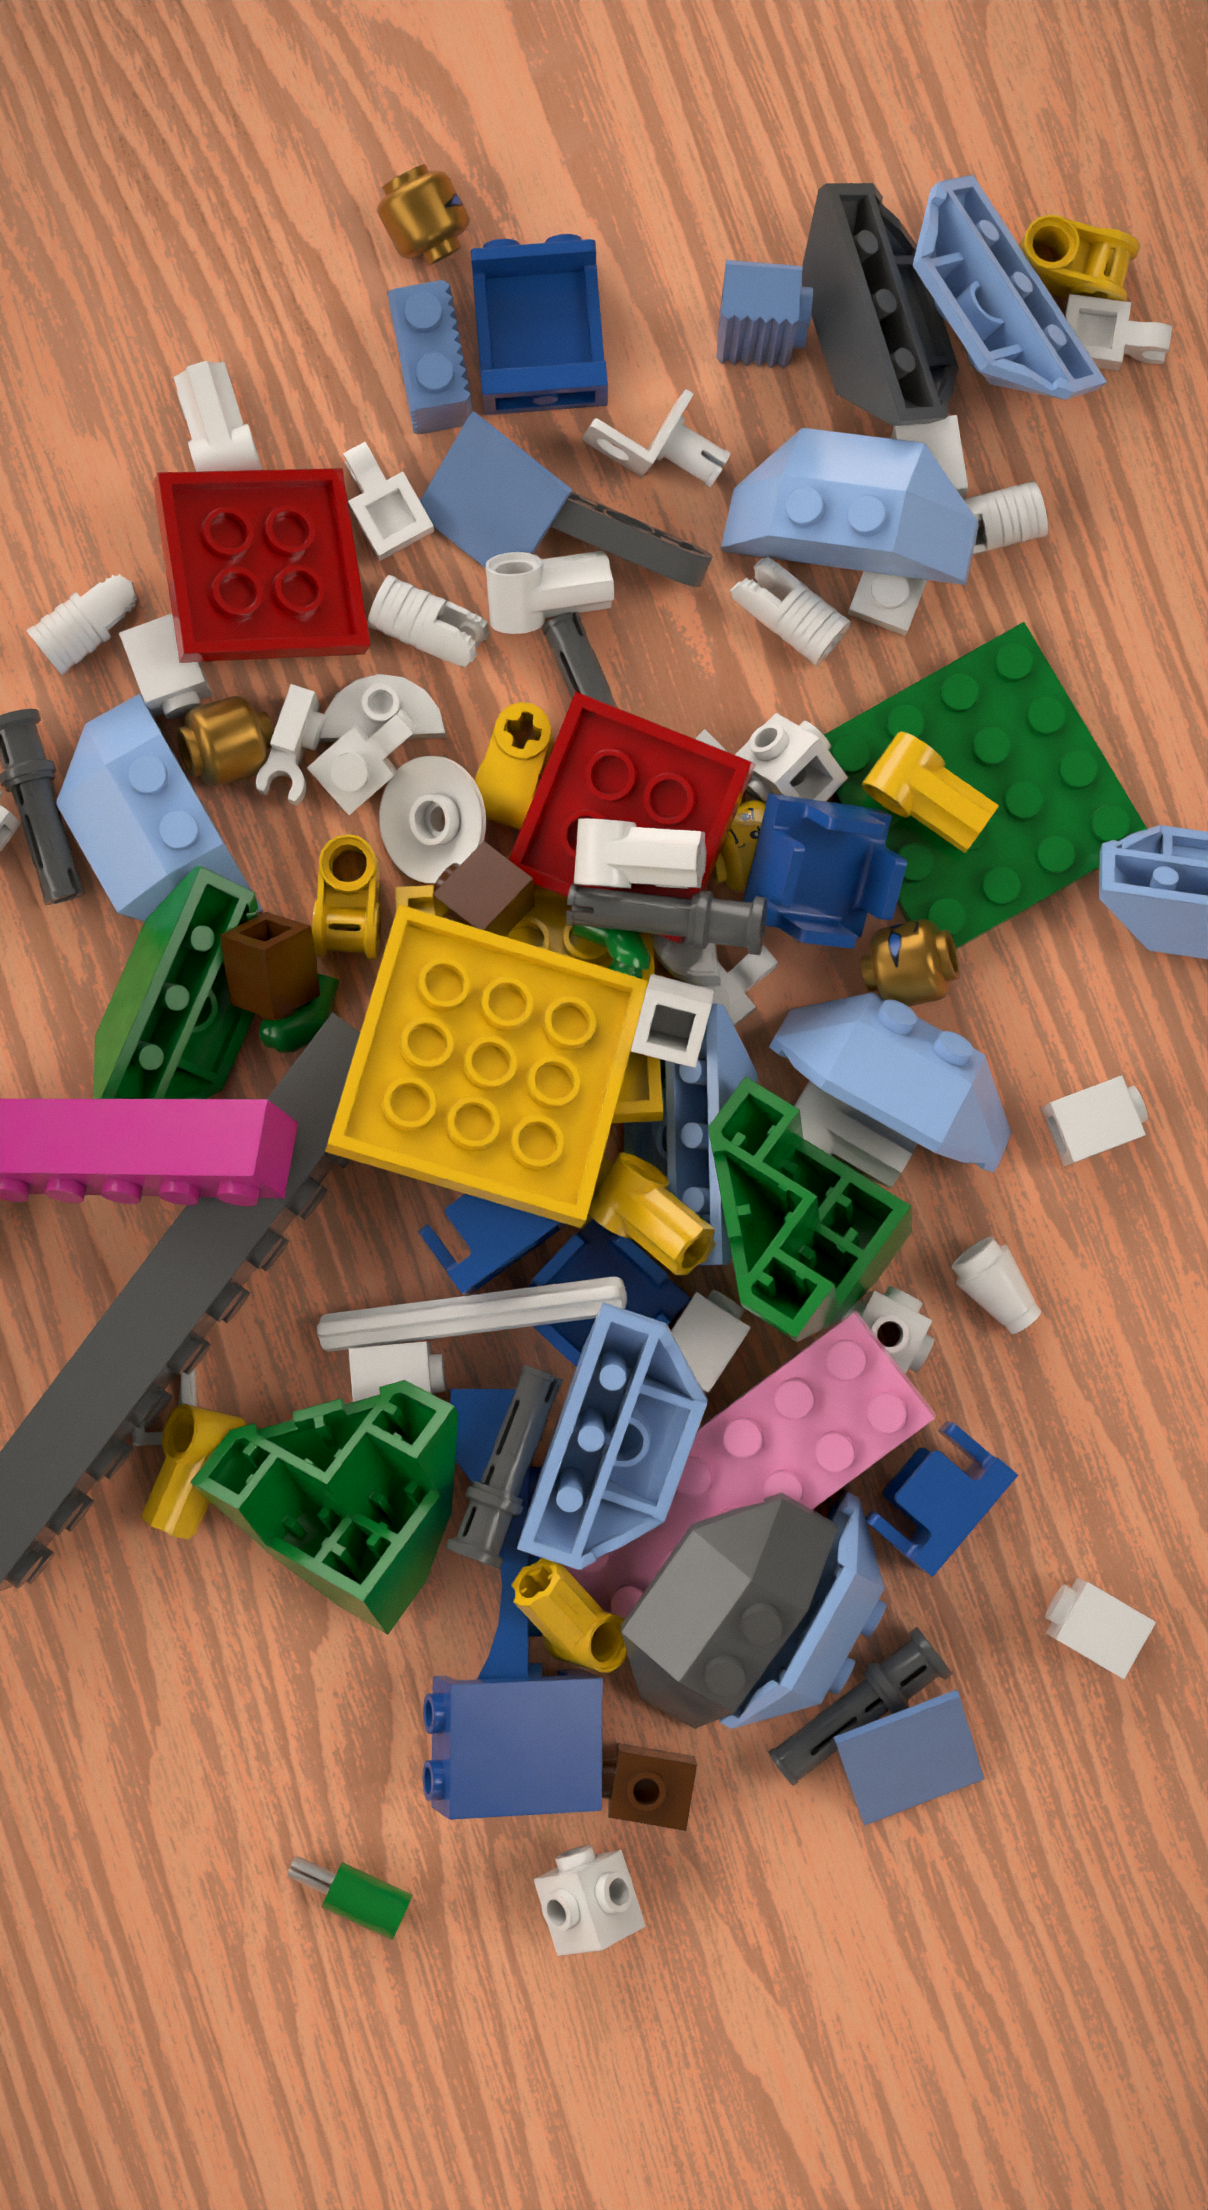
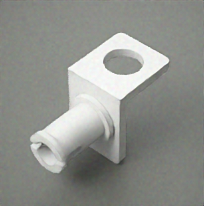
M687 389L684 390L673 405L648 449H645L597 418L592 421L582 437L584 442L641 478L652 466L655 459L660 462L665 457L703 481L704 485L709 488L723 469L721 468L722 465H725L731 454L728 450L721 449L683 424L686 418L681 415L694 393Z

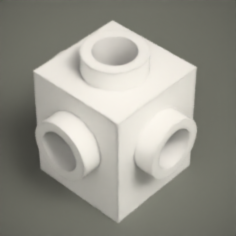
M775 713L763 726L759 727L752 734L750 740L735 754L756 764L745 791L754 800H761L764 803H767L769 793L827 801L848 779L828 751L831 748L829 741L815 726L808 721H803L798 726L778 713Z
M888 1286L884 1295L875 1290L867 1292L863 1301L859 1300L840 1320L842 1321L856 1310L876 1337L878 1328L884 1322L896 1324L900 1330V1340L895 1346L885 1348L905 1374L908 1369L916 1373L919 1372L935 1340L926 1334L933 1320L919 1314L923 1303L892 1286Z
M592 1845L577 1847L555 1857L557 1868L533 1879L542 1905V1913L548 1924L557 1956L600 1951L646 1927L622 1850L595 1854Z

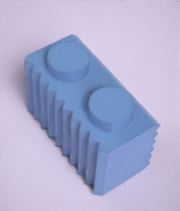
M726 260L716 358L721 364L729 359L734 365L740 360L746 366L754 361L758 367L766 362L771 368L778 363L784 369L790 364L793 348L805 349L807 327H810L813 288L801 287L803 266Z
M444 280L390 290L387 294L413 432L415 434H424L462 427L468 416L473 412L450 284Z

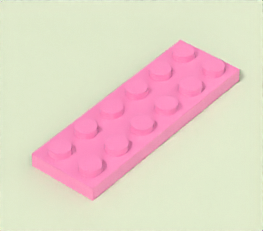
M855 1310L698 1429L663 1524L628 1544L598 1557L597 1561L581 1570L568 1566L565 1567L604 1611L626 1619L693 1523L736 1508L763 1503L765 1498L779 1493H784L806 1507L814 1509L934 1420L936 1414Z

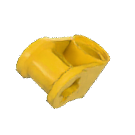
M1047 214L1038 217L1029 225L1019 244L1050 294L1067 299L1069 294L1126 302L1127 292L1123 286L1129 263L1138 257L1140 249L1139 241L1132 235L1116 229L1091 226L1066 219L1060 215ZM1042 244L1051 247L1057 253L1059 260L1047 262L1040 259L1035 253L1033 246Z
M514 703L500 712L495 722L485 759L482 760L474 780L483 798L486 819L520 830L552 752L554 740L548 716L540 707L533 703ZM525 723H532L535 736L539 740H528L524 749L516 748L513 735L509 732L511 730L521 731Z
M351 834L338 835L329 840L321 850L318 868L317 900H315L312 921V935L316 957H323L326 951L363 952L367 959H378L381 933V906L379 903L380 862L370 844L359 836ZM348 851L362 853L366 856L367 861L364 874L353 882L339 881L335 878L333 870L337 858ZM335 928H348V929H360V930H359V931H344V930H333V929H335Z

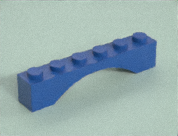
M450 1389V1404L455 1406L458 1411L455 1461L471 1480L472 1484L474 1481L480 1482L516 1389ZM530 1465L528 1467L518 1496L523 1499L521 1506L524 1509L521 1516L513 1517L499 1553L504 1559L501 1567L502 1593L499 1623L489 1656L477 1679L542 1677V1663H530V1637H542V1632L513 1602L515 1590L511 1586L523 1567L530 1566L541 1559V1557L517 1549L541 1467H530Z

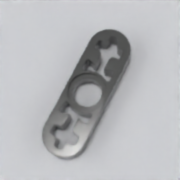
M573 491L551 527L674 581L693 587H701L713 558L709 552L690 542Z

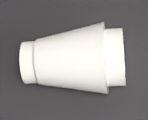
M992 1236L986 1237L972 1245L952 1264L951 1268L959 1277L956 1285L1001 1325H1004L1011 1334L1024 1330L1040 1316L1042 1311L1035 1303V1299L1008 1246H999Z

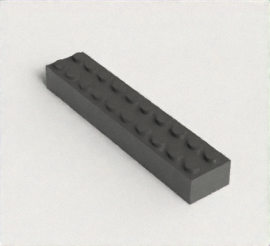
M333 1012L267 1098L298 1122L285 1198H258L257 1204L254 1206H237L223 1202L217 1197H199L198 1204L186 1205L0 1451V1591L13 1586L19 1589L25 1582L31 1584L42 1573L54 1556V1552L47 1547L56 1534L60 1535L65 1529L70 1532L76 1527L94 1502L93 1499L86 1495L96 1481L99 1482L104 1476L111 1479L131 1454L133 1448L126 1441L131 1436L135 1427L140 1428L143 1424L150 1427L157 1420L172 1399V1395L166 1392L165 1389L177 1374L180 1375L184 1372L189 1375L210 1349L211 1344L204 1337L213 1325L221 1320L228 1323L237 1314L250 1295V1292L243 1286L256 1268H261L266 1272L280 1257L289 1243V1240L283 1237L282 1234L296 1216L306 1220L322 1201L328 1189L320 1183L335 1163L344 1169L352 1161L351 1159L325 1152L360 1035L359 1031Z

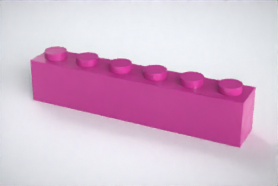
M0 1099V1199L25 1202L28 1201L29 1194H45L58 1201L81 1203L84 1201L85 1195H102V1197L114 1202L138 1204L141 1202L142 1196H159L161 1199L175 1204L196 1205L198 1204L199 1197H217L223 1202L237 1206H254L257 1204L258 1198L284 1199L298 1122L268 1099Z

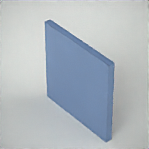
M472 412L420 502L434 527L486 568V562L499 554L507 552L534 554L573 490L476 412Z
M957 1689L834 1736L864 1826L984 1780Z

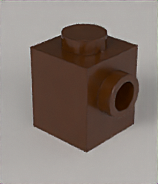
M485 841L461 865L453 863L447 867L437 879L433 888L434 893L432 894L436 916L504 937L534 907L533 878Z
M265 912L220 935L230 1005L256 1013L259 1017L266 1020H279L293 1015L296 1012V1008L320 996L317 957L310 925Z
M619 1743L616 1760L604 1758L602 1764V1798L609 1799L608 1818L686 1831L697 1769L695 1756Z

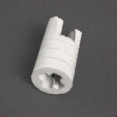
M1035 481L963 499L979 523L973 555L1046 537L1048 534L1046 509L1041 491Z
M769 556L761 558L753 567L755 569L754 578L758 583L748 578L738 582L730 590L733 600L771 631L779 635L786 643L794 647L801 655L809 659L811 663L818 666L843 638L851 625V621L838 613L835 608L828 605L821 597L813 593L806 585Z
M112 574L111 578H105L106 581L104 583H98L82 597L75 592L69 597V600L54 608L55 610L51 614L45 615L38 624L32 625L26 630L61 675L68 672L71 666L77 665L82 661L83 657L88 653L91 654L102 642L105 643L109 640L111 635L108 633V630L125 618V613H131V609L133 607L136 608L135 602L138 599L134 592L132 580L129 581L120 574L118 576Z
M388 575L382 583L367 621L369 628L383 632L387 636L394 637L407 645L410 644L416 647V649L444 661H449L453 665L456 664L459 667L463 666L465 668L469 662H473L478 654L476 647L478 648L480 643L486 640L491 632L488 621L484 620L483 617L473 614L469 610L441 597L434 596L428 591L416 588L410 583L398 580V578L392 575Z

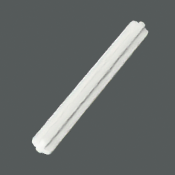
M614 1276L324 1314L321 1317L320 1323L317 1325V1335L322 1349L327 1352L349 1350L350 1348L380 1346L594 1319L597 1317L603 1302L625 1309L627 1293L623 1280Z

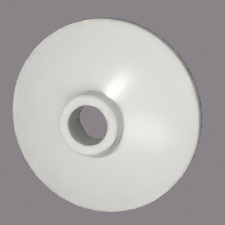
M422 756L403 764L397 769V774L388 781L380 803L379 824L384 846L394 864L412 879L424 883H436L447 867L453 863L461 865L484 841L486 812L483 798L476 782L461 765L441 756ZM443 812H444V815H445V826L443 825V822H442V814H443Z

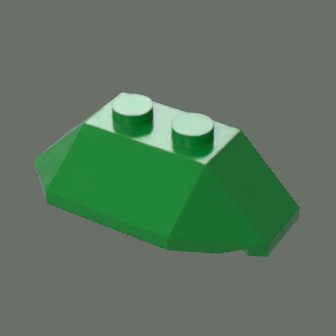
M196 865L145 919L95 1035L93 1099H208L223 1090L255 1013L230 1005L220 935L258 916L255 892L202 866Z

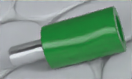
M297 1856L292 1860L287 1874L289 1878L326 1894L321 1906L322 1908L390 1940H393L413 1896L343 1862L337 1873H333Z

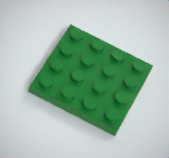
M1025 622L1020 623L824 734L831 745L828 751L848 777L832 794L835 801L840 804L881 809L892 816L885 845L886 848L907 861L897 901V906L906 922L927 919L935 923L940 931L948 930L953 938L956 950L1098 870L1100 867L1102 843L1111 840L1120 841L1133 833L1148 830ZM898 732L908 733L926 743L942 757L945 762L944 768L999 805L966 853L959 850L911 815L905 818L886 809L862 788V782Z

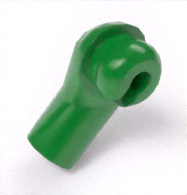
M581 925L574 926L573 935L607 948L609 955L613 958L608 969L642 979L643 969H649L650 954L639 932Z
M318 974L320 996L296 1008V1012L287 1018L279 1020L264 1019L259 1028L262 1043L268 1048H274L279 1053H292L307 1046L332 1013L339 980Z

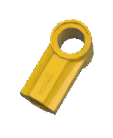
M898 732L862 782V788L886 809L905 818L911 815L959 850L966 853L999 805L944 768L945 762L942 757L926 743L908 733Z
M620 1153L593 1197L588 1212L589 1215L609 1231L624 1238L634 1239L675 1275H688L697 1265L705 1262L716 1244L713 1241L715 1229L667 1190L670 1181L659 1169L635 1155Z
M185 1403L178 1405L170 1413L162 1434V1446L166 1458L141 1515V1518L149 1526L177 1538L190 1540L191 1536H196L210 1501L194 1488L191 1480L230 1430L247 1425L244 1419Z
M541 1558L536 1563L521 1569L511 1585L515 1590L513 1602L543 1633L545 1647L551 1656L558 1660L601 1673H609L622 1664L627 1655L621 1633V1624L625 1619L619 1615L604 1611L562 1564Z

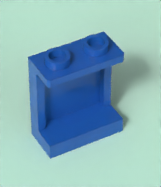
M559 234L549 237L545 243L520 245L518 241L513 239H496L485 243L483 248L471 250L484 415L607 406L608 381L606 361H604L595 240H582L580 236L574 234Z
M583 1669L557 1670V1676L455 1680L447 1675L434 1676L433 1692L426 1694L423 1705L425 1729L428 1734H432V1760L425 1761L422 1775L423 1791L426 1800L431 1801L432 1808L449 1820L601 1811L603 1678Z

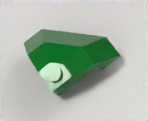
M745 1076L708 1126L738 1292L743 1308L798 1342L840 1321L877 1282L912 1233L911 1205L803 1139L800 1110Z
M406 1380L379 1387L380 1394L348 1404H345L339 1398L294 1411L293 1420L259 1429L256 1423L230 1430L191 1480L194 1488L278 1562L339 1607L388 1635L426 1583L452 1513L458 1411L455 1406Z

